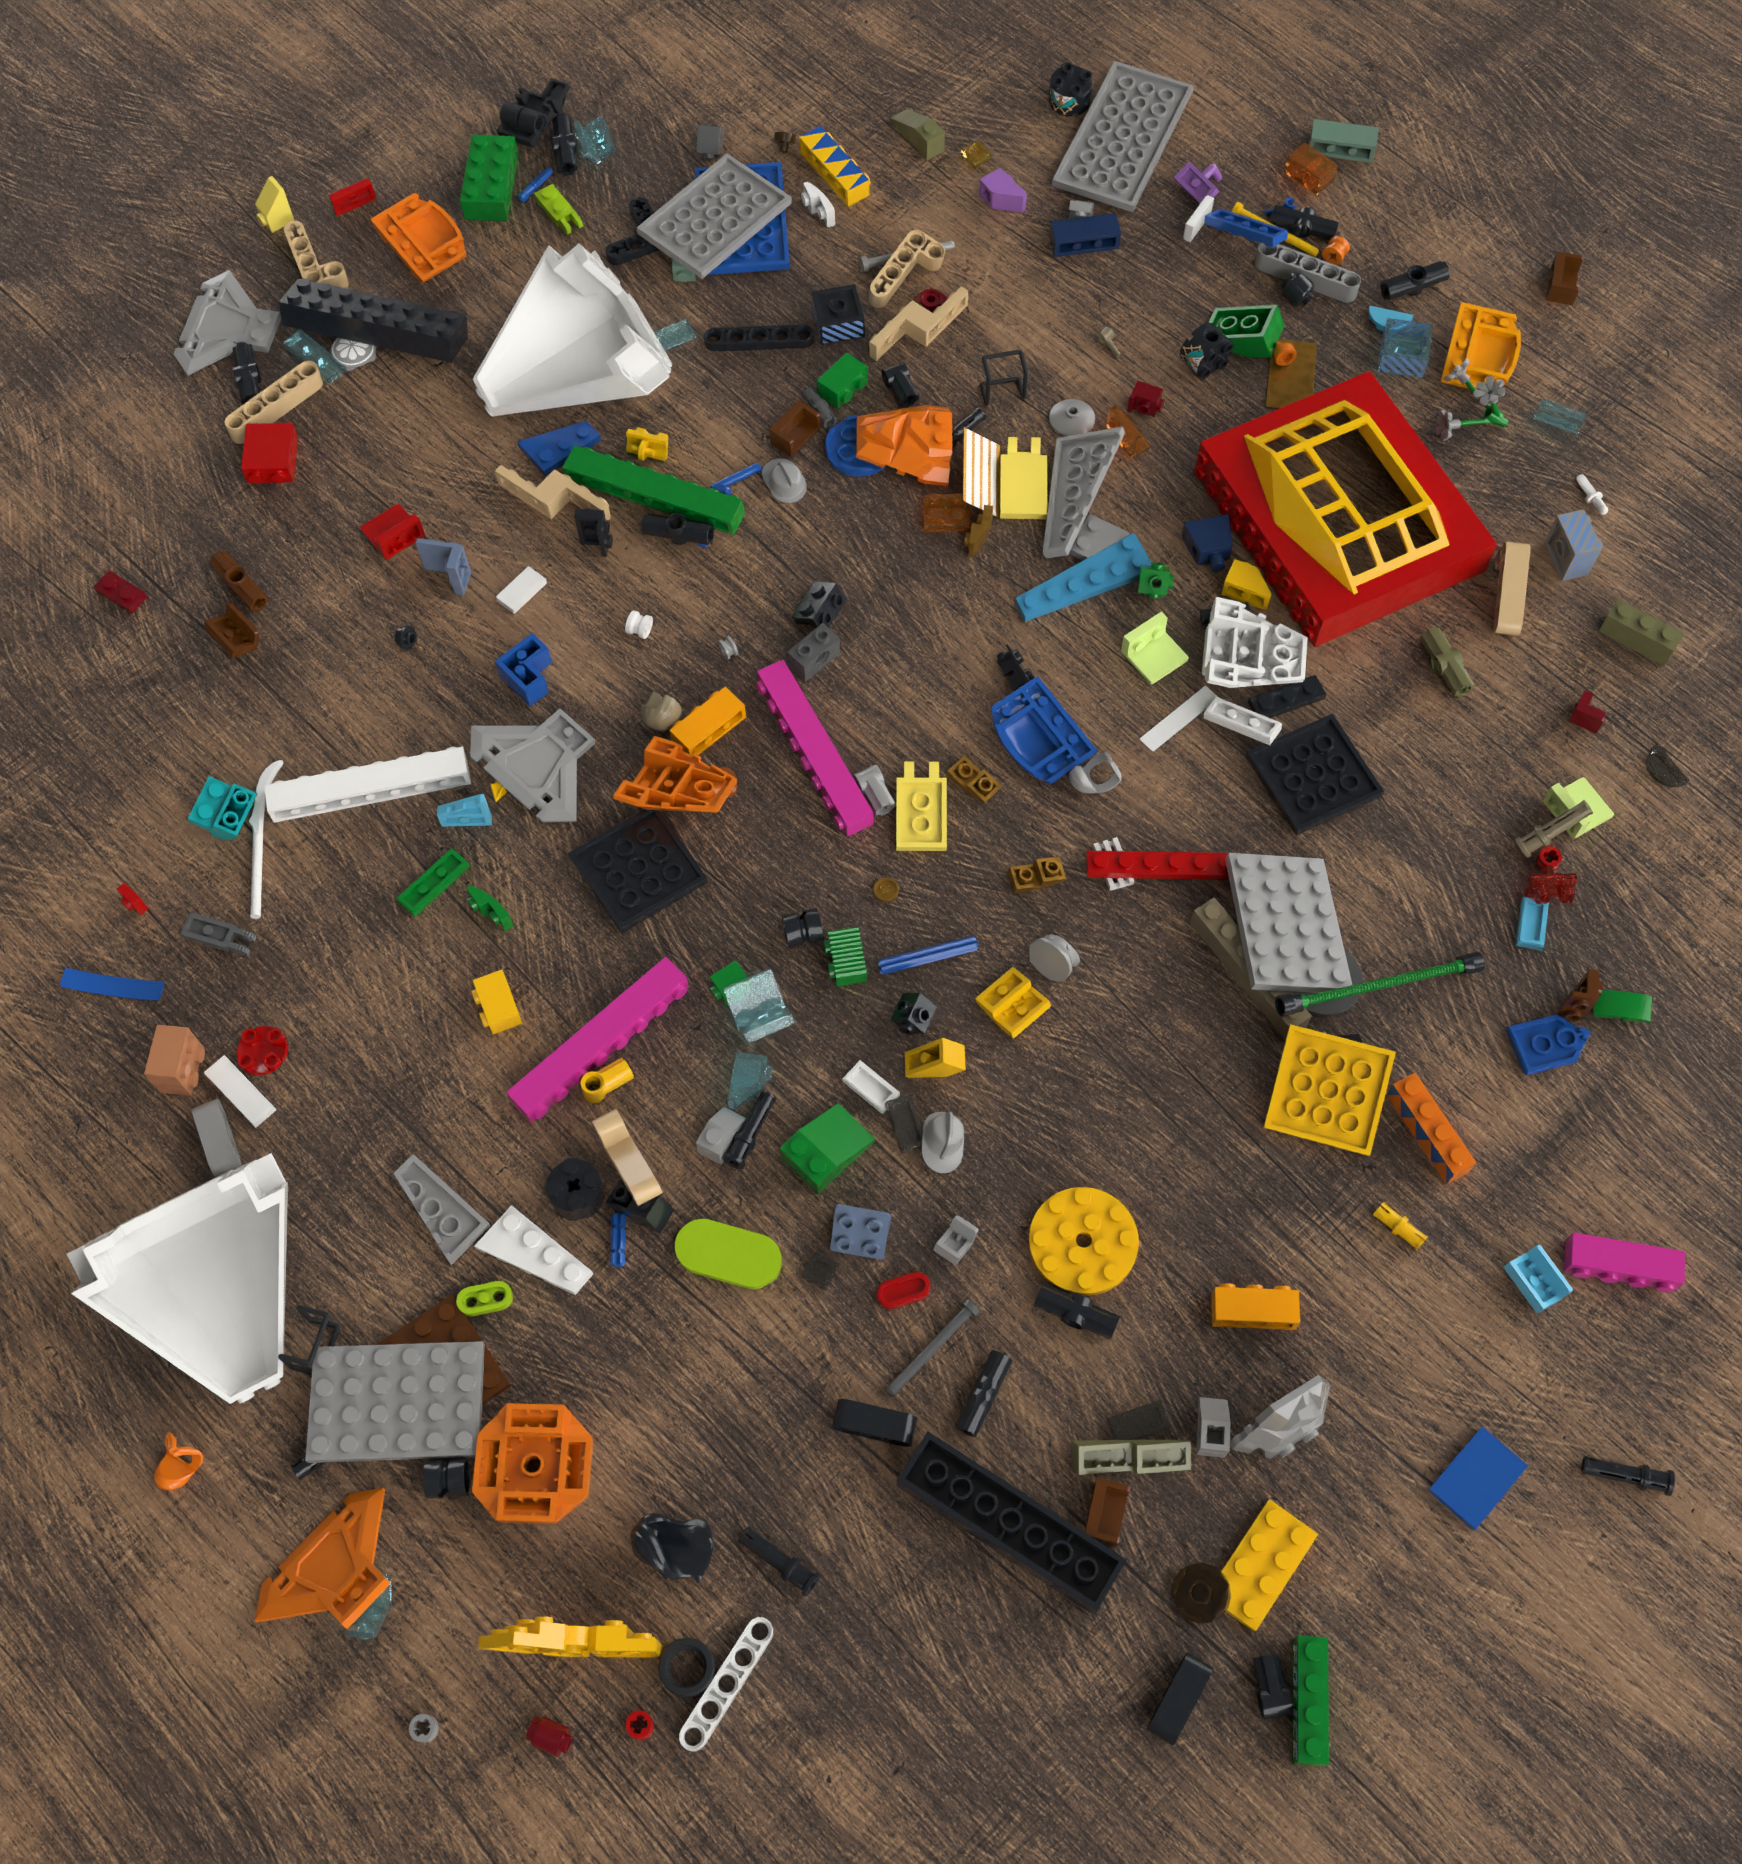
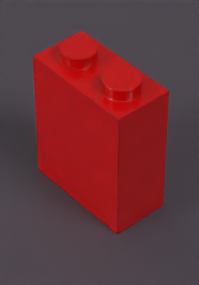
M293 422L246 424L241 470L247 483L294 482L298 435Z

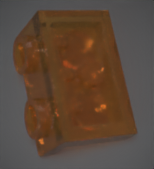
M933 493L923 495L924 532L970 531V504L963 501V494Z

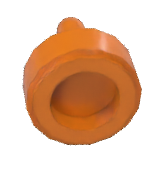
M1279 341L1275 343L1276 348L1272 355L1275 363L1279 366H1286L1292 363L1297 355L1294 346L1290 343L1282 344Z

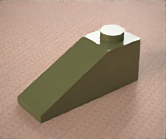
M909 109L890 118V122L926 161L944 152L945 132L933 119Z

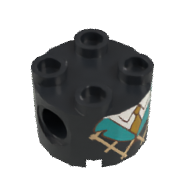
M1069 62L1063 63L1061 68L1054 71L1050 78L1048 96L1052 110L1059 115L1067 117L1073 116V113L1077 112L1078 115L1084 113L1091 101L1092 73Z
M1206 323L1195 329L1191 333L1194 337L1190 341L1186 339L1180 349L1179 356L1201 379H1206L1217 369L1220 371L1227 366L1229 362L1227 357L1234 344L1212 323Z

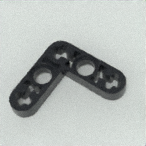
M643 197L631 200L629 204L630 213L638 227L654 214V211L649 202ZM635 234L609 244L605 251L607 261L610 264L621 265L660 249L640 235ZM633 244L642 245L639 249L631 248Z

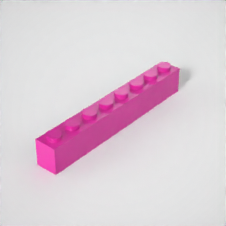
M781 660L758 670L756 687L760 695L765 694L768 699L766 703L772 714L776 713L779 718L777 722L783 733L787 732L790 737L788 741L794 752L798 751L801 756L799 760L805 771L809 770L812 775L811 782L815 790H820L823 794L822 800L826 809H831L834 813L833 819L839 830L843 829L848 837L873 825L874 813L785 661Z
M667 957L663 958L506 1092L510 1102L530 1123L535 1119L542 1118L553 1103L563 1100L574 1085L581 1084V1079L586 1073L591 1072L595 1067L604 1065L609 1055L616 1049L620 1050L625 1047L631 1036L642 1032L652 1018L662 1015L673 1000L682 998L687 992V988H689L687 977Z

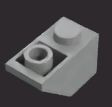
M1199 1397L1196 1455L1225 1458L1229 1453L1231 1421L1228 1400Z

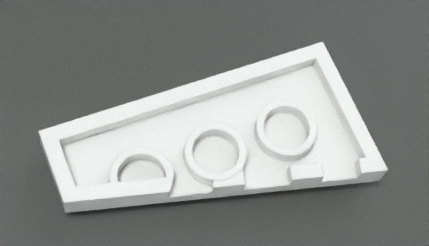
M512 1205L474 1246L483 1253H488L502 1262L516 1266L522 1271L533 1274L574 1295L593 1275L589 1268Z

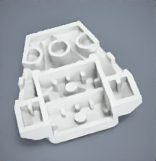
M1219 597L1215 598L1210 613V622L1205 631L1202 675H1205L1207 683L1236 688L1297 683L1305 680L1308 637L1281 623L1276 626L1266 621L1267 616L1259 613L1257 616L1245 610L1246 605L1241 602Z

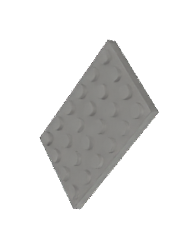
M725 154L637 227V234L703 279L792 203V197L729 154Z
M1228 853L1225 861L1251 990L1319 993L1352 985L1324 859Z
M484 1342L319 1347L312 1365L305 1461L308 1463L475 1457L477 1435L481 1431Z

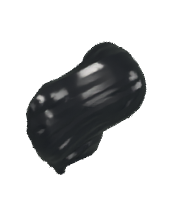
M652 1513L643 1516L634 1526L630 1535L631 1548L634 1555L643 1563L654 1568L659 1574L669 1579L694 1578L697 1583L701 1582L702 1576L710 1564L714 1546L711 1529L705 1521L699 1519L674 1520L662 1514Z

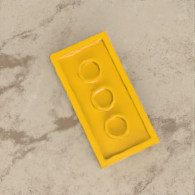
M1269 1499L1221 1571L1228 1580L1231 1591V1599L1226 1612L1251 1631L1256 1632L1318 1536V1533Z

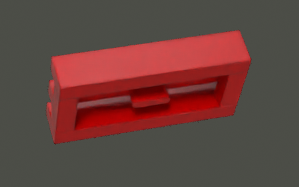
M368 178L328 195L336 216L376 199L372 183Z

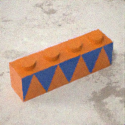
M1416 1072L1394 1083L1386 1096L1445 1184L1447 1185L1469 1173L1477 1162Z

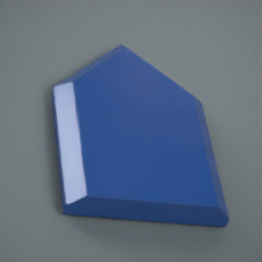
M1557 1014L1507 1027V1036L1521 1070L1526 1076L1576 1063L1591 1031L1583 1027L1579 1028L1567 1022L1565 1018Z

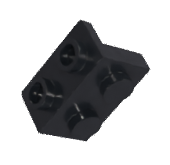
M575 509L574 518L580 544L600 545L602 557H607L608 548H612L613 537L612 534H609L610 522L606 520L604 510Z
M814 582L802 602L798 605L792 619L796 624L814 625L817 628L823 623L829 628L846 602V597L836 583Z

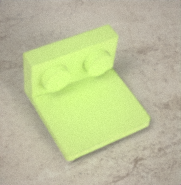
M1163 612L1158 613L1124 635L1121 652L1150 684H1154L1186 663L1189 658L1165 632L1168 618Z
M1584 777L1564 788L1560 783L1553 785L1543 799V803L1555 817L1560 816L1583 800L1588 803L1593 814L1566 830L1573 840L1611 819L1614 815L1613 811Z

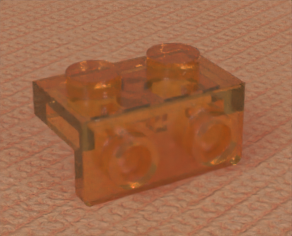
M1117 405L1109 408L1106 426L1108 429L1123 427L1125 434L1120 445L1130 458L1148 451L1150 444L1128 415H1124Z

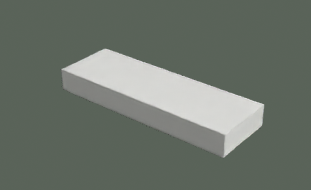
M1215 697L1204 712V719L1267 745H1271L1282 729V723L1219 697Z
M225 1055L204 1072L255 1128L276 1111L275 1107Z

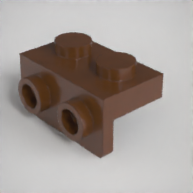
M232 603L227 604L224 615L205 621L204 629L231 658L257 650L259 638L257 627L252 625L242 611L238 610Z
M1591 969L1587 971L1574 991H1571L1557 1010V1015L1571 1021L1583 1020L1602 994L1603 982L1599 981L1600 971Z

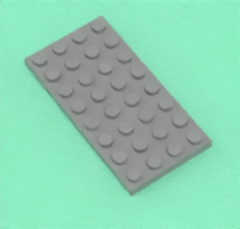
M1114 61L1052 179V186L1133 212L1193 93L1194 85Z

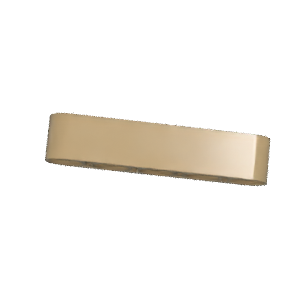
M313 361L302 362L229 414L225 419V426L232 441L238 444L244 443L246 424L274 423L318 391L323 385V380L316 363Z

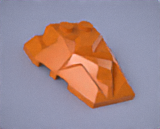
M922 405L857 416L856 458L882 468L888 465L898 469L897 474L904 476L905 472L918 477V482L923 484L948 485L950 459L952 456V412L948 407Z

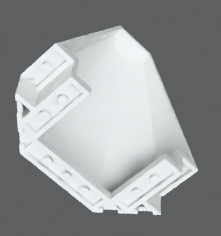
M578 244L562 257L549 245L476 372L473 381L477 386L476 393L486 403L484 406L486 411L494 417L648 395L670 377L672 362L636 301L630 294L625 292L620 285V281L609 267H605L595 250L589 253L583 246Z
M272 1153L205 1182L120 1224L115 1229L67 1253L82 1283L71 1294L230 1404L238 1401L240 1404L255 1396L254 1391L262 1387L268 1390L281 1382L279 1378L283 1377L284 1363L278 1358V1355L284 1354L288 1182L285 1181Z

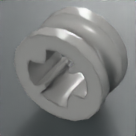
M729 635L725 637L724 641L721 639L717 641L719 649L726 660H729L731 655H738V649Z
M416 1715L409 1724V1734L417 1742H430L438 1734V1721L431 1715ZM429 1721L430 1725L427 1726V1728H430L427 1735L423 1733L418 1735L417 1731L420 1729L417 1728L419 1722L426 1723Z

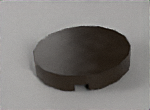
M1202 1562L1191 1564L1181 1569L1174 1578L1171 1590L1172 1598H1174L1178 1613L1185 1619L1199 1624L1213 1623L1221 1618L1228 1609L1231 1599L1230 1584L1225 1575L1215 1566Z

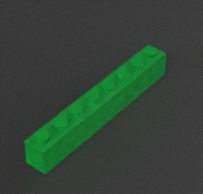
M574 445L562 467L564 473L577 484L670 515L679 513L686 520L713 524L716 530L731 535L735 534L746 513L743 501L735 495H726L714 488L707 489L698 486L695 482L677 479L671 474L664 475L650 467L643 468L628 460L615 459L610 454L603 455L594 452L588 447L582 448Z

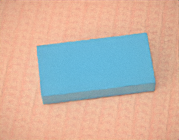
M1528 897L1522 898L1516 946L1542 951L1545 942L1548 901Z

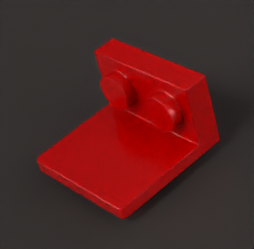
M400 504L394 505L360 527L363 534L385 560L415 543L417 538L421 539L425 536L421 521L414 513L409 516Z

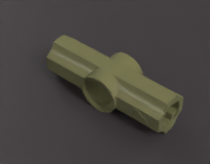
M1435 626L1421 634L1420 640L1431 657L1430 661L1434 673L1437 676L1442 675L1453 695L1459 698L1473 690L1475 685L1463 667L1464 662L1461 652L1457 648L1451 647L1442 630Z

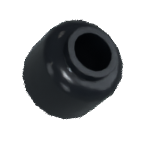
M1301 272L1291 273L1281 285L1283 288L1282 296L1295 307L1302 303L1306 306L1314 297L1312 293L1315 287L1314 283Z

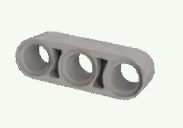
M217 1098L192 1108L200 1140L214 1177L242 1166L220 1100Z

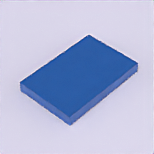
M1482 1426L1427 1491L1474 1531L1528 1465Z

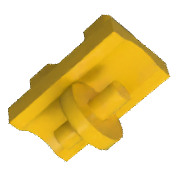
M639 427L636 430H627L626 452L637 454L638 459L641 461H645L647 457L666 461L668 458L667 434L659 433L653 435L649 434L646 429Z

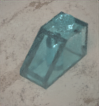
M736 1052L727 1101L731 1111L737 1110L760 1094L761 1091L765 1090L766 1081H771L773 1066L769 1065L768 1056Z

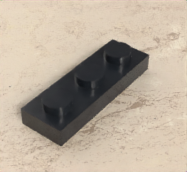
M1313 675L1305 678L1303 682L1290 683L1250 697L1248 704L1253 712L1273 718L1324 700L1326 692L1317 676Z

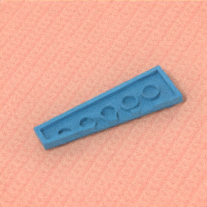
M1133 533L1015 598V604L1026 622L1139 580L1140 565H1151V561L1136 534Z

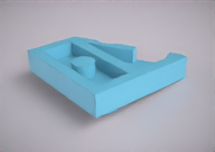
M484 794L437 806V817L442 827L492 825V815Z

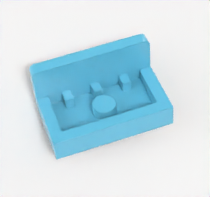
M1536 1245L1527 1253L1510 1261L1503 1267L1537 1314L1554 1305L1573 1291L1541 1245Z

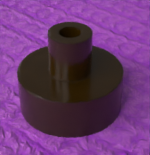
M775 132L774 142L780 144V152H788L789 145L795 144L796 134Z

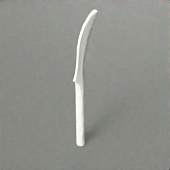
M283 760L269 765L260 776L256 788V793L258 794L255 798L253 813L249 820L253 832L250 917L253 919L261 917L263 826L266 805L264 785L272 784L279 769L283 766Z

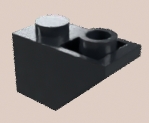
M622 1180L618 1181L606 1201L610 1207L623 1213L632 1221L657 1233L662 1232L674 1212L660 1195L638 1206Z

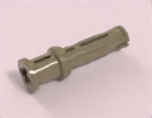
M1583 800L1544 826L1537 825L1534 827V831L1515 840L1524 855L1529 858L1532 852L1543 845H1550L1552 838L1592 815L1593 811L1588 803Z

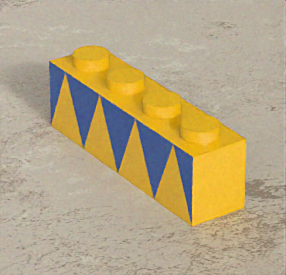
M819 126L799 137L800 154L848 207L869 196L870 179L868 175L863 173L858 168L856 162L847 156L843 147L838 146L829 132H826Z

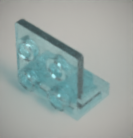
M766 969L723 988L738 1031L747 1044L795 1023L792 1013L784 1004L771 969Z

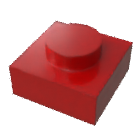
M125 883L116 889L122 896L119 901L127 910L131 911L134 909L140 915L148 910L142 899Z

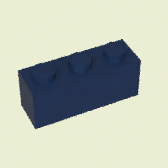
M1116 213L1051 221L1049 238L1054 257L1119 249L1121 231Z

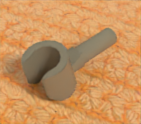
M1105 327L1100 332L1099 343L1107 345L1116 358L1121 356V353L1111 340L1114 337V332L1110 327Z

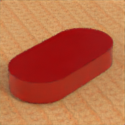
M913 1272L884 1281L877 1289L878 1303L883 1308L891 1310L922 1301L930 1293V1280L921 1272Z

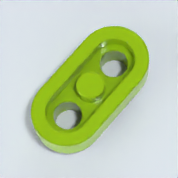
M494 1281L464 1288L458 1294L456 1303L463 1314L473 1317L508 1308L513 1301V1292L507 1283ZM497 1294H504V1298L501 1301H495ZM470 1300H477L475 1306L468 1307V1302Z

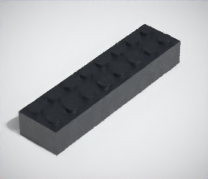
M298 278L279 301L283 326L451 363L468 339L467 317L464 314L436 309L432 306L418 305L413 302L395 300L391 297L377 296L368 292L363 293L349 288L331 286L327 283L313 282L308 279Z
M927 1431L897 1479L898 1488L1092 1615H1095L1127 1561L1121 1555L929 1431Z

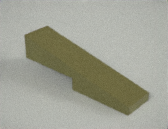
M1071 1440V1468L1078 1475L1134 1471L1137 1474L1191 1470V1441Z

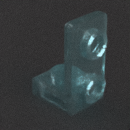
M383 1574L391 1584L347 1629V1636L359 1639L377 1637L392 1606V1575Z

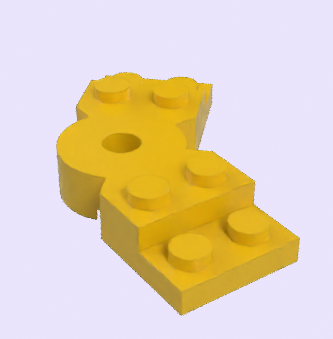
M535 1617V1620L519 1619L517 1620V1625L505 1626V1629H493L491 1635L479 1636L478 1649L524 1654L542 1653V1655L555 1657H589L590 1653L597 1657L660 1658L663 1645L656 1637H652L651 1633L634 1634L627 1625L623 1624V1621L608 1620L605 1621V1626L586 1627L553 1623L552 1617Z

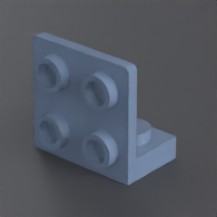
M417 538L415 544L424 568L447 572L449 583L452 584L454 593L464 596L470 579L471 569L463 545L455 542L446 543L433 539Z

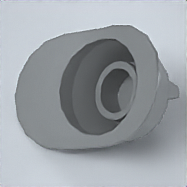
M775 459L766 463L763 467V480L777 500L783 503H794L803 498L807 489L806 481L799 468L792 461Z
M935 1112L927 1117L923 1125L922 1158L932 1171L940 1174L955 1170L961 1163L963 1156L964 1126L960 1119L954 1116L952 1112Z

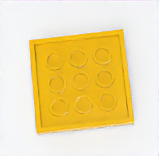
M1290 1024L1263 1128L1370 1156L1396 1052Z

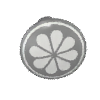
M336 338L331 346L333 360L346 371H352L355 367L372 362L376 358V346Z

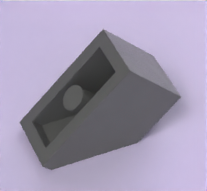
M698 125L696 152L702 153L704 158H715V154H721L726 127Z

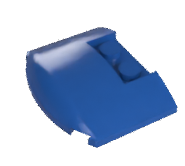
M1038 676L991 707L994 728L1003 747L1020 767L1032 776L1046 781L1045 783L1053 784L1069 773L1074 767L1079 766L1098 752Z

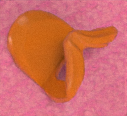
M170 1432L165 1434L167 1453L159 1462L154 1472L155 1484L160 1489L168 1491L184 1486L203 1463V1455L199 1450L188 1446L178 1448L176 1446V1437ZM192 1455L191 1463L185 1462L179 1456Z

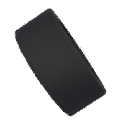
M685 1637L677 1639L666 1646L660 1656L658 1670L660 1680L668 1691L677 1697L692 1698L706 1691L715 1676L716 1665L714 1656L707 1645L698 1639ZM682 1650H694L704 1660V1674L700 1681L694 1685H679L670 1674L671 1660Z

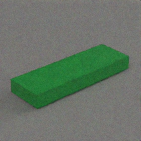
M451 848L405 889L396 900L412 916L416 917L470 868V865Z

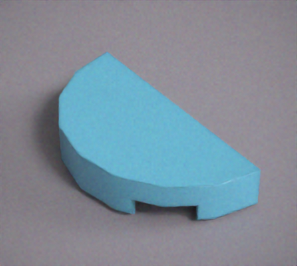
M1370 305L1368 309V319L1376 325L1378 330L1388 332L1411 323L1414 316ZM1398 321H1406L1404 323L1384 330V328L1390 324H1393Z

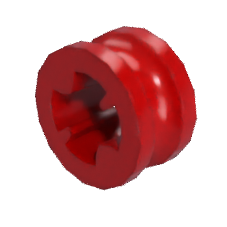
M1546 846L1538 854L1536 863L1543 871L1552 872L1561 863L1562 853L1556 847ZM1547 855L1553 857L1551 863L1546 861Z
M641 1710L632 1712L627 1717L625 1723L627 1733L636 1740L647 1739L654 1729V1722L651 1716ZM639 1717H644L643 1721L647 1722V1728H642L641 1733L636 1734L637 1730L632 1728V1723L638 1722Z

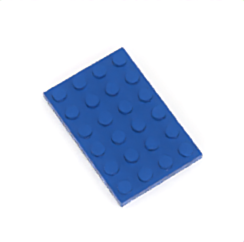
M781 162L745 164V166L783 191ZM710 167L695 168V179ZM785 209L708 275L790 269Z

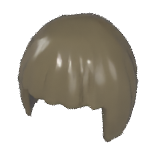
M653 691L647 703L641 706L640 713L646 726L653 730L664 732L670 730L680 720L682 709L674 698L666 694L662 697Z

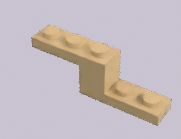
M961 286L955 293L952 292L947 301L942 306H938L933 313L912 300L906 307H902L898 315L889 320L878 334L872 336L869 342L870 357L875 361L880 359L904 334H907L926 347L968 306V290Z
M502 465L495 470L498 484L550 519L569 501L581 509L604 510L606 520L611 518L609 504L604 498L596 497L588 488L576 484L567 474H561L555 469L538 487L531 481H525L519 477L514 470H508Z

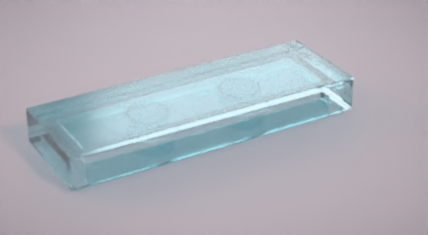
M301 329L284 341L285 347L302 362L313 361L316 363L321 377L330 384L346 372L345 366Z

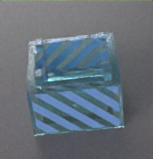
M1387 318L1381 337L1378 372L1423 378L1429 362L1433 324Z

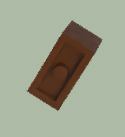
M1557 251L1550 269L1546 301L1567 305L1574 304L1579 292V287L1576 285L1583 256Z
M798 400L769 429L770 443L792 457L821 429L820 414Z
M1097 1477L1084 1530L1086 1534L1106 1546L1117 1548L1120 1541L1119 1535L1127 1496L1130 1493L1131 1486Z

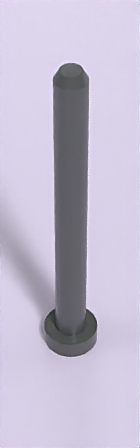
M966 1298L961 1303L963 1308L891 1382L886 1389L890 1396L896 1395L971 1315L976 1317L980 1313V1310L973 1302Z

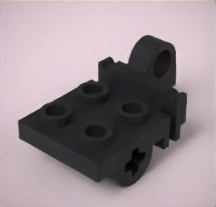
M551 78L541 95L519 88L520 94L516 93L514 95L516 102H505L501 107L500 120L502 123L496 130L498 135L515 136L517 143L534 148L554 118L555 113H562L565 95L570 89L569 84Z

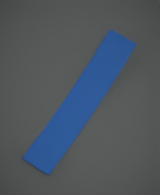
M65 968L60 987L115 997L159 1001L165 983L161 981L113 977Z

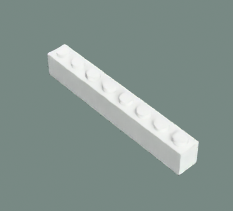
M449 747L443 751L424 752L421 755L412 757L403 756L386 762L377 761L360 767L351 766L340 771H326L314 776H300L293 780L275 781L272 784L264 785L267 812L275 823L471 784L464 748Z

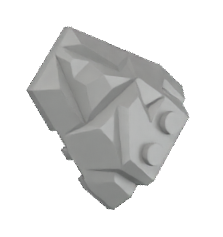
M1317 1375L1277 1400L1255 1418L1256 1422L1254 1425L1250 1423L1244 1428L1243 1432L1237 1434L1230 1441V1447L1232 1450L1248 1454L1259 1448L1266 1458L1272 1459L1278 1454L1283 1458L1296 1449L1294 1444L1300 1440H1303L1304 1443L1311 1441L1319 1435L1317 1430L1323 1424L1330 1384L1326 1379Z

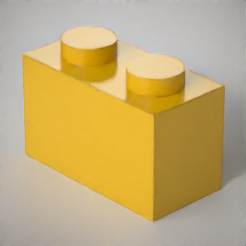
M503 970L473 980L476 989L471 992L476 1005H482L484 1012L479 1013L484 1028L489 1026L494 1035L523 1024Z

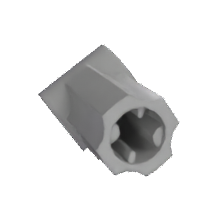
M876 764L853 774V779L862 794L867 798L876 815L883 816L895 807V802L885 786L884 777Z

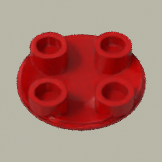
M272 1026L246 1029L242 1033L237 1047L238 1064L244 1071L252 1075L272 1073L285 1061L288 1054V1041L281 1030Z

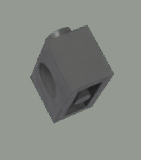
M822 623L788 651L789 668L804 682L808 681L840 654V638Z

